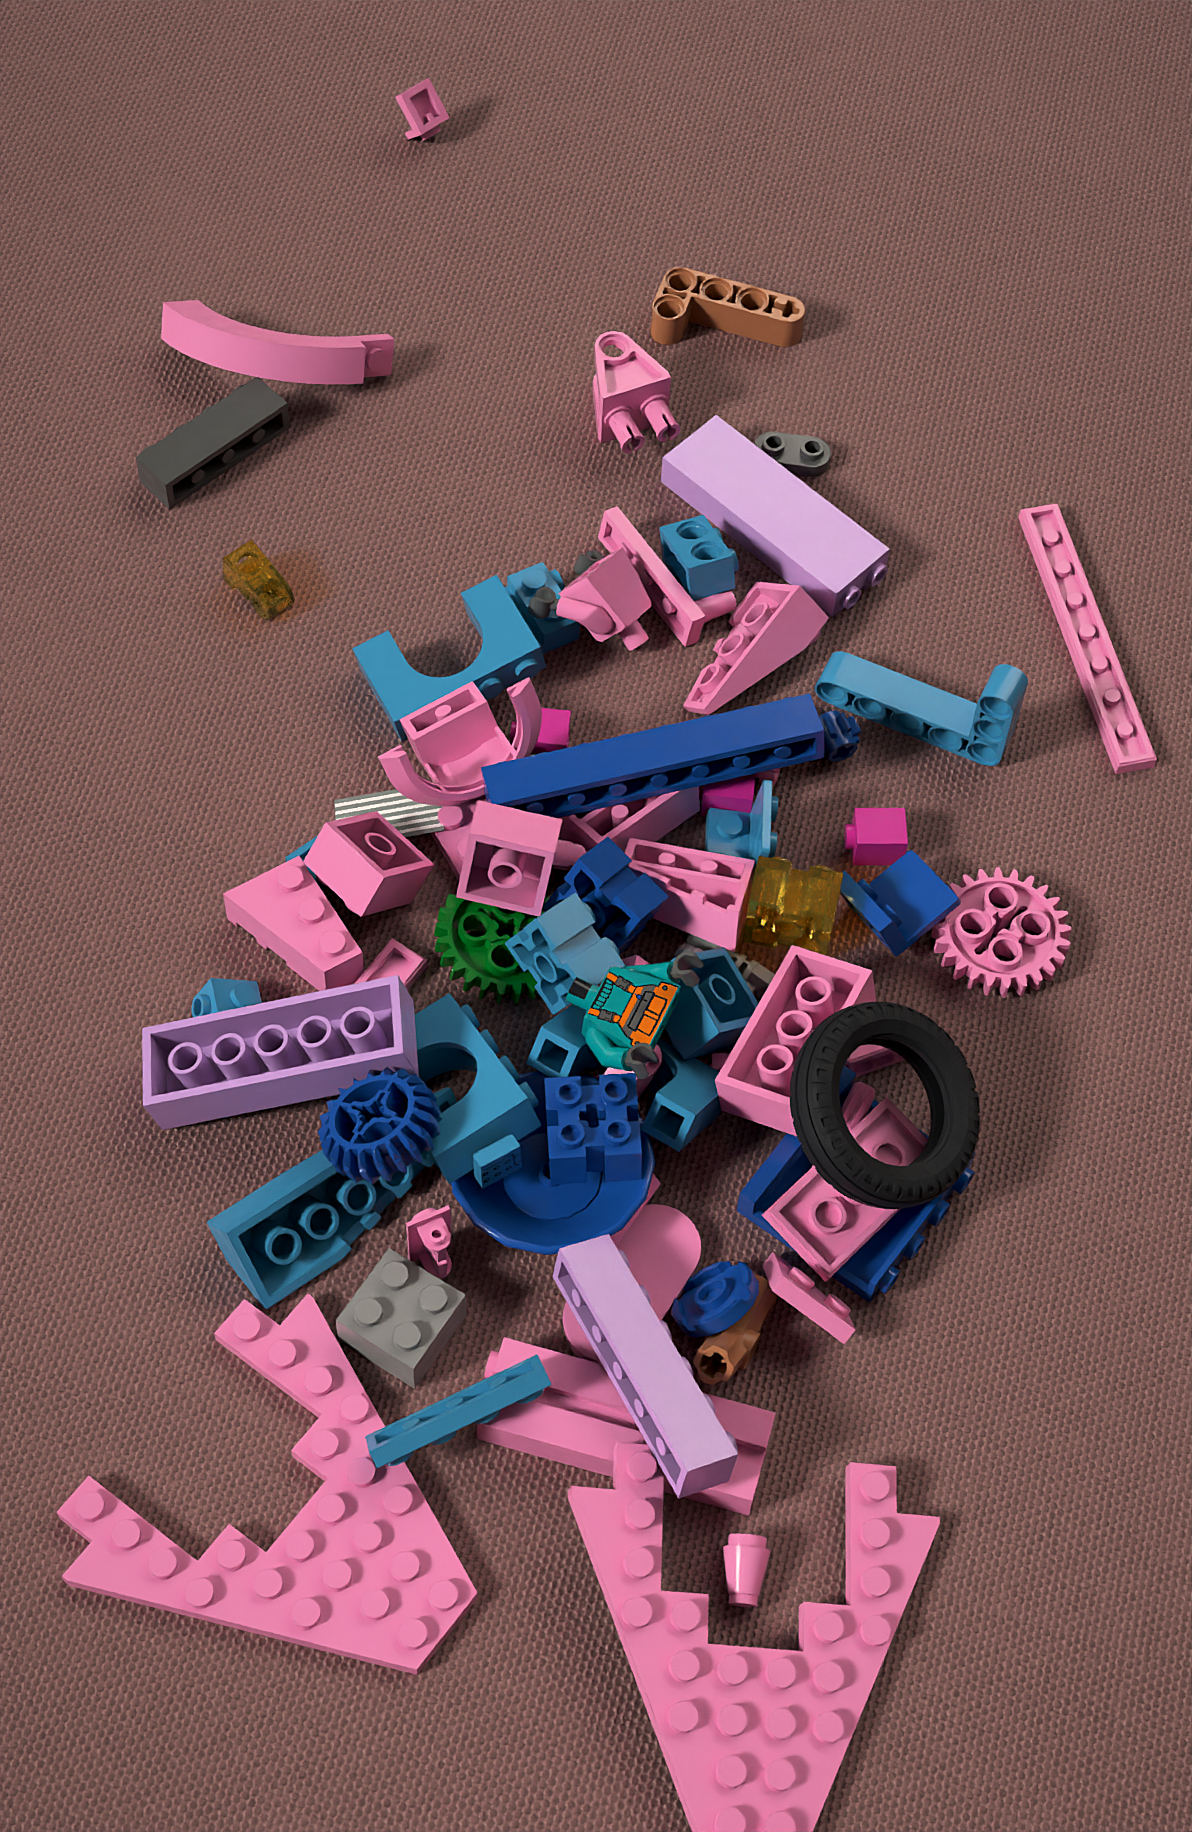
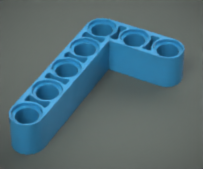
M841 651L832 653L815 685V692L823 701L976 763L994 766L1000 762L1015 731L1028 686V678L1020 669L1008 664L997 665L993 669L978 702L974 703Z

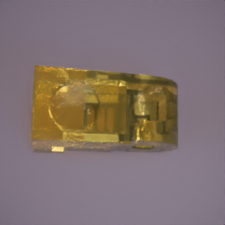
M252 539L223 557V579L232 589L237 588L245 599L251 602L253 608L263 619L269 620L294 604L295 599L290 586ZM246 557L245 561L238 564L240 559Z

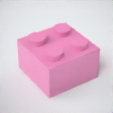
M478 800L468 835L456 898L540 916L562 819Z
M377 811L325 822L303 861L315 873V877L319 882L330 887L344 901L345 906L360 917L412 903L434 866L421 851Z

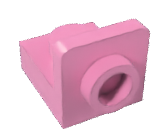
M429 78L395 97L411 127L410 130L405 132L407 139L420 136L422 141L439 133L441 131L439 124L450 118Z

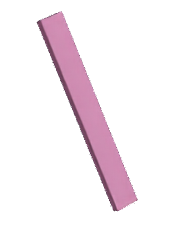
M1058 503L1021 509L1019 514L1020 524L1115 774L1155 767L1156 755Z

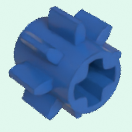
M835 710L820 715L819 718L824 728V756L826 760L830 759L832 762H839L852 756L857 750V744L860 742L857 735L862 732L854 716L846 718L844 713Z

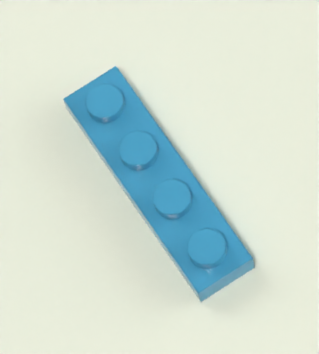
M538 1354L365 1436L369 1453L376 1468L388 1464V1466L399 1465L411 1458L414 1454L413 1451L429 1443L439 1445L449 1441L457 1434L458 1429L473 1422L475 1424H484L496 1418L501 1412L500 1409L515 1402L520 1404L528 1403L538 1398L544 1392V1388L552 1385Z

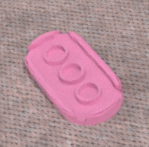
M650 1204L645 1205L616 1247L627 1256L630 1271L638 1285H643L647 1290L651 1307L658 1319L665 1321L672 1310L674 1299H679L687 1281L695 1274L701 1255V1240L695 1225L685 1214L666 1205ZM566 1302L563 1310V1328L571 1350L581 1359L602 1364Z

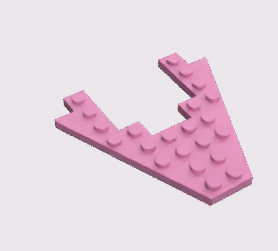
M307 1294L281 1325L244 1299L214 1333L215 1339L318 1417L291 1452L292 1457L325 1482L267 1552L232 1525L228 1524L197 1561L97 1481L88 1476L57 1511L59 1519L90 1542L87 1548L62 1575V1578L69 1586L417 1675L477 1600L478 1593L406 1463L403 1462L396 1466L385 1464L376 1468L369 1453L365 1436L385 1426L314 1298Z
M617 1442L614 1446L612 1489L571 1486L568 1490V1500L691 1831L813 1832L938 1530L940 1517L897 1513L896 1466L850 1462L845 1467L846 1605L812 1602L800 1604L799 1651L708 1644L709 1594L661 1591L664 1472L648 1445Z

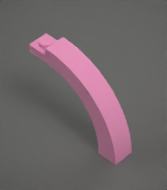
M199 300L163 302L161 339L181 353L215 367L259 378L306 384H363L364 377L391 375L394 338L389 334L341 337L290 334L262 329L232 320L209 309Z

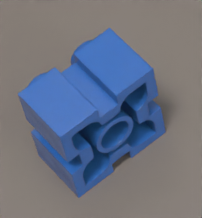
M606 837L578 858L564 877L566 882L556 888L542 907V910L544 912L548 911L576 892L581 901L585 902L592 909L596 921L592 926L599 937L602 939L606 936V938L612 940L621 954L632 945L646 927L644 924L655 916L669 896L646 873L637 877L629 869V864L632 860L609 837Z
M635 1073L599 1075V1085L581 1086V1076L544 1078L550 1185L587 1183V1172L601 1171L605 1173V1181L642 1179V1149Z

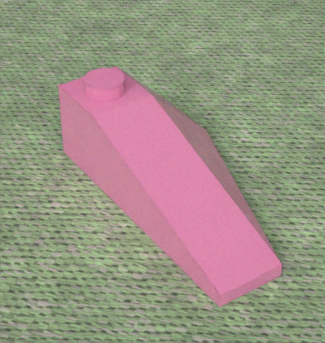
M756 582L733 611L728 620L732 629L727 639H718L713 649L718 654L714 663L706 666L701 671L683 707L689 712L710 715L806 649L808 645L815 642L820 636L821 628L829 617L799 585Z

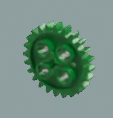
M448 894L446 907H440L437 919L439 922L436 923L434 936L439 937L436 940L435 951L443 953L440 961L441 967L453 966L449 979L453 981L464 977L463 991L467 992L472 987L477 986L480 988L479 999L481 1000L489 991L494 992L495 1000L498 1004L501 1003L504 994H510L513 1002L517 1004L523 991L529 998L535 999L537 990L534 986L538 983L529 970L525 972L522 970L505 945V942L539 916L514 911L513 914H506L498 909L500 907L456 898L455 895ZM550 896L547 897V898H544L543 906H544V904L547 902V900L550 898ZM466 931H478L482 936L473 937L467 934ZM494 961H505L510 964V967H499Z

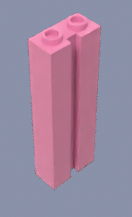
M504 1337L500 1351H491L484 1378H488L538 1354L552 1385L544 1388L542 1395L535 1400L523 1404L515 1402L500 1409V1414L493 1420L484 1424H476L477 1439L613 1477L614 1446L617 1442L648 1445L602 1364ZM707 1394L713 1402L716 1417L724 1431L731 1433L736 1441L738 1457L728 1482L696 1492L684 1498L749 1516L776 1413ZM664 1474L663 1492L676 1495Z

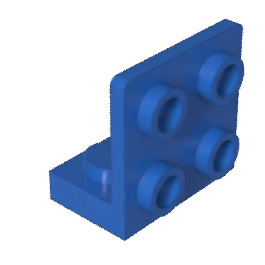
M913 850L906 852L869 884L863 878L856 883L846 871H843L832 881L850 909L895 957L899 956L961 903L958 896Z

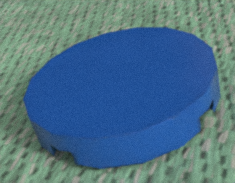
M730 1261L712 1264L689 1278L683 1289L685 1293L680 1301L678 1298H675L673 1301L672 1317L685 1335L697 1338L716 1334L729 1328L749 1311L759 1294V1281L744 1262L738 1261V1265L733 1266Z

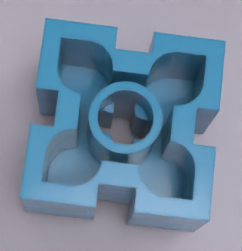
M576 892L534 919L523 930L505 942V945L524 972L529 970L538 983L534 987L553 1015L571 1004L566 1001V997L576 977L594 985H599L610 967L623 968L626 966L620 958V952L615 943L606 938V936L602 939L599 937L592 926L596 922L592 909L585 902L581 901Z

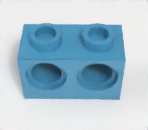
M704 515L659 527L662 560L693 601L735 589L734 572L739 570L736 553L732 548H727L719 529L713 528Z

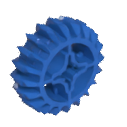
M386 1067L380 1075L370 1070L367 1077L361 1081L353 1077V1085L348 1089L338 1088L339 1098L327 1101L329 1112L319 1116L322 1127L317 1132L320 1136L324 1155L337 1172L341 1173L343 1177L348 1175L356 1183L364 1179L373 1185L380 1176L390 1182L395 1172L401 1171L407 1174V1166L412 1162L422 1163L421 1153L434 1150L432 1138L441 1134L438 1123L442 1120L434 1093L417 1074L411 1075L404 1068L395 1073Z

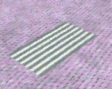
M397 789L334 800L336 820L377 811L404 837L444 830V826L438 821V812L442 806L418 803L405 797Z

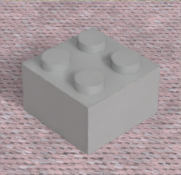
M388 1248L336 1319L338 1341L415 1389L466 1317V1295Z

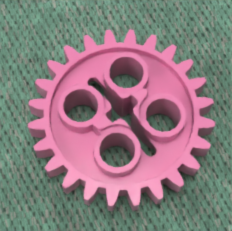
M996 867L993 877L988 878L983 869H979L976 881L964 874L960 886L954 883L949 885V888L960 899V905L932 927L931 937L937 939L934 953H945L941 963L942 967L956 966L952 977L954 980L966 975L969 977L967 988L972 989L979 982L983 984L984 995L988 996L992 987H998L1002 998H1006L1009 987H1014L1016 992L1023 996L1027 983L1037 991L1040 989L1043 978L1051 982L1056 969L1062 968L1065 960L1064 955H1067L1071 944L1068 941L1072 930L1071 926L1064 925L1068 912L1056 911L1060 898L1053 897L1047 899L1045 897L1048 885H1043L1038 889L1033 888L1034 876L1032 875L1026 878L1024 882L1018 881V871L1015 869L1011 872L1009 878L1003 877L1000 867ZM992 903L1001 904L1006 908H997ZM1019 910H1025L1024 912H1022L1020 915H1017V916L1013 919V916H1014ZM1011 922L1009 930L1005 929ZM963 929H973L978 934H969ZM1024 930H1032L1038 935H1030ZM994 933L996 937L991 941L992 935ZM988 946V949H986L982 954H976L977 952L981 951L983 948L985 949ZM996 956H1005L1009 958L1010 961H1001L998 958H996Z

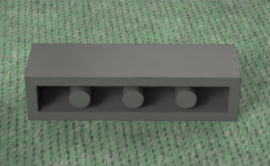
M255 377L245 385L238 386L230 395L215 405L208 406L200 415L185 425L178 426L170 435L155 445L145 448L136 457L140 482L170 510L288 430L290 425L287 402L259 377Z

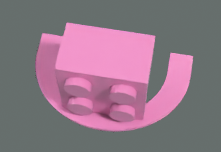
M528 677L506 689L517 718L516 734L512 745L498 727L488 702L473 681L399 719L416 757L434 783L425 780L414 771L406 752L399 745L378 756L392 785L402 795L413 801L436 806L459 804L485 795L481 767L529 757L538 740L542 723V712L538 696L530 678Z

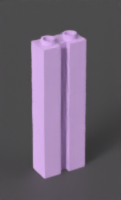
M715 415L663 456L661 482L790 585L801 586L813 601L831 617H834L844 607L846 609L851 608L860 598L861 589L865 590L870 585H878L888 572L886 565L890 550L887 546L719 416Z

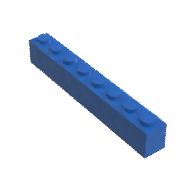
M810 693L796 697H787L774 702L747 706L734 711L707 715L685 722L663 725L658 728L623 734L618 737L582 743L578 746L542 752L529 757L481 767L484 791L488 803L561 818L824 758V728Z

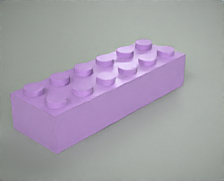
M399 975L142 1028L143 1107L160 1128L165 1130L338 1095V1088L348 1089L353 1085V1077L361 1081L367 1077L370 1070L380 1075L386 1067L395 1073L404 1068L407 1073L411 1075L417 1074L419 1077L413 999Z

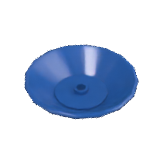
M540 1071L518 1074L520 1078L515 1080L516 1083L520 1085L526 1082L540 1105L534 1108V1111L541 1126L517 1141L521 1146L522 1168L483 1189L474 1176V1169L451 1183L452 1193L474 1226L504 1246L543 1255L558 1254L559 1248L607 1234L612 1236L621 1231L647 1199L656 1164L650 1135L640 1130L642 1179L605 1181V1173L601 1171L587 1172V1183L550 1185V1179L544 1176L550 1172L544 1078L550 1077ZM578 1073L575 1075L581 1076V1086L599 1085V1079L596 1077ZM638 1113V1121L641 1129L644 1120Z

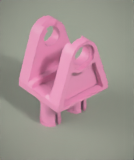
M617 331L601 334L595 342L594 359L596 374L593 379V399L597 435L600 443L617 439L624 453H631L628 443H631L634 451L639 450L645 442L640 431L651 427L654 429L656 437L660 442H667L664 431H666L670 440L674 439L681 429L669 410L671 376L668 371L626 334ZM609 345H615V348L621 349L624 353L619 357H609L604 353V348Z

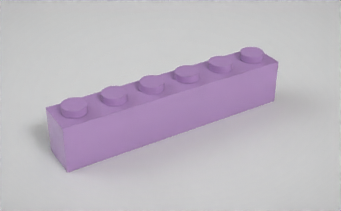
M609 1234L559 1248L552 1277L678 1499L728 1482L738 1457L736 1441L731 1433L724 1431L716 1417L712 1400L707 1394L702 1393L694 1380L689 1361L685 1357H681L674 1346L667 1324L663 1320L658 1319L651 1307L647 1290L643 1285H638L631 1273L625 1253L617 1249Z

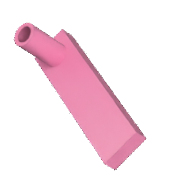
M618 506L604 511L598 539L610 554L623 547L635 571L640 576V581L651 600L652 607L684 647L698 642L705 622L736 609V599L731 590L693 601Z

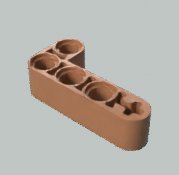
M676 267L666 272L653 301L650 333L652 338L660 344H676L684 336L689 322L769 344L791 347L801 340L805 306L799 299L789 295L689 268Z

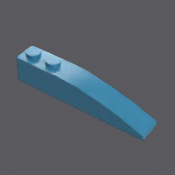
M449 1087L434 1093L440 1113L457 1103L452 1089ZM323 1150L280 1174L206 1223L227 1262L261 1306L268 1309L342 1260L352 1249L350 1245L365 1229L370 1230L382 1218L379 1214L396 1197L401 1198L412 1187L410 1182L425 1166L431 1167L434 1161L427 1151H423L421 1153L422 1163L412 1162L407 1166V1174L401 1171L395 1172L390 1182L380 1176L372 1185L364 1179L356 1183L348 1175L343 1177L341 1173L336 1171L332 1163L324 1155Z

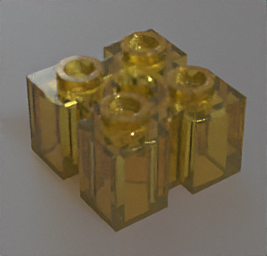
M758 856L748 902L743 942L776 949L777 944L794 945L827 956L844 873L833 871L822 865L810 866L809 871L792 868V862L782 857L767 858Z

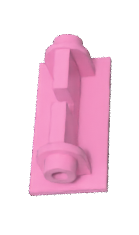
M449 1205L438 1210L435 1208L425 1209L417 1213L411 1221L406 1223L408 1260L414 1262L420 1259L427 1272L442 1279L449 1275L452 1269V1262L446 1251V1248L452 1246L451 1210Z

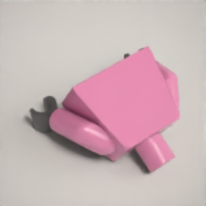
M623 547L604 558L597 550H590L586 554L579 555L574 565V571L580 576L559 592L561 598L556 599L555 592L549 587H542L536 591L528 606L529 614L536 618H547L552 609L556 611V615L559 617L577 621L585 626L592 636L600 642L618 633L629 651L637 648L649 639L637 619L651 607V600L640 581L638 572L635 571Z

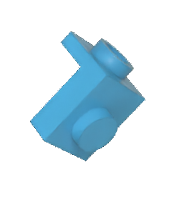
M210 978L193 998L191 1006L192 1016L198 1017L260 1004L262 1001L257 981Z

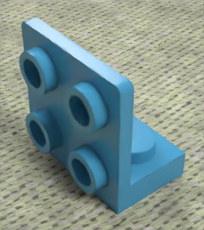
M763 780L750 813L709 808L706 815L704 851L755 860L752 894L758 880L765 879L768 869V858H774L777 848V833L771 832V822H775L777 817L778 797L772 796L771 780Z

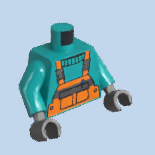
M683 952L671 962L624 966L623 968L610 967L600 987L579 977L575 978L567 994L566 1001L587 1011L581 1033L603 1067L634 1071L637 1078H647L649 1072L645 1066L647 1062L655 1064L659 1062L653 1050L677 1004L681 985L676 983L682 980L690 987H694L699 983L700 978L691 969L702 968L704 964L694 952Z

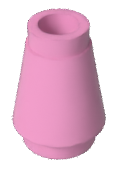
M729 1534L728 1545L723 1546L729 1605L757 1607L758 1597L771 1550L766 1549V1537L752 1534Z

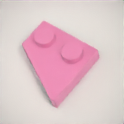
M774 1251L762 1265L771 1290L845 1344L856 1330L849 1316L851 1309L833 1294L825 1296L814 1286V1281L804 1272L789 1265Z

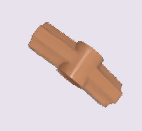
M755 1274L759 1281V1294L753 1306L740 1320L729 1328L711 1336H706L704 1343L697 1350L692 1364L697 1368L699 1379L714 1386L717 1382L729 1381L737 1369L744 1371L748 1366L761 1337L759 1332L778 1298V1295L771 1290L767 1279Z

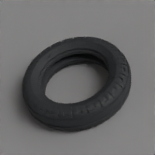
M865 1002L841 1009L821 1022L809 1035L799 1051L794 1064V1070L792 1071L790 1081L791 1116L794 1119L793 1125L799 1143H802V1149L806 1157L829 1185H832L834 1189L844 1196L867 1206L882 1209H904L933 1200L949 1189L962 1175L973 1156L980 1128V1116L978 1115L980 1113L978 1092L975 1091L977 1087L972 1071L967 1067L968 1062L959 1047L954 1045L955 1042L948 1033L921 1012L919 1013L910 1007L890 1002ZM861 1045H878L899 1054L915 1070L927 1093L931 1112L929 1138L921 1154L908 1166L886 1164L869 1155L854 1139L843 1117L839 1098L840 1076L849 1056Z

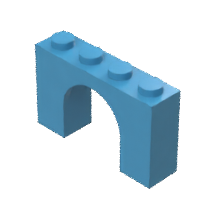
M497 575L461 592L467 615L483 639L479 655L465 670L447 677H431L417 672L408 664L389 630L352 648L361 672L401 742L408 738L399 719L473 681L485 699H492L498 696L503 689L528 677L531 679L540 670L546 668L541 646Z
M449 993L414 1016L419 1078L424 1083L436 1075L451 1070H469L477 1073L468 1093L456 1104L440 1113L442 1120L438 1124L441 1134L432 1138L434 1150L427 1151L447 1182L451 1184L474 1169L472 1156L474 1153L507 1135L513 1134L518 1141L540 1127L541 1123L534 1111V1108L540 1105L529 1085L526 1082L520 1085L516 1083L515 1080L520 1077L506 1055L498 1059L496 1054L500 1050L487 1029L479 1033L476 1028L481 1025L467 1003L460 1007Z
M573 1004L541 1026L526 1064L550 1078L573 1077L588 1068H607L600 1064L587 1045L586 1038L581 1033L587 1011ZM659 1038L657 1045L662 1053V1063L647 1086L655 1093V1098L640 1130L673 1149L681 1151L720 1114L721 1106L715 1084L719 1071L696 1058L684 1060L680 1052L673 1045Z

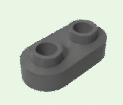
M766 432L755 440L754 444L794 475L815 477L823 474L829 467L831 450L829 445L820 438L780 432Z

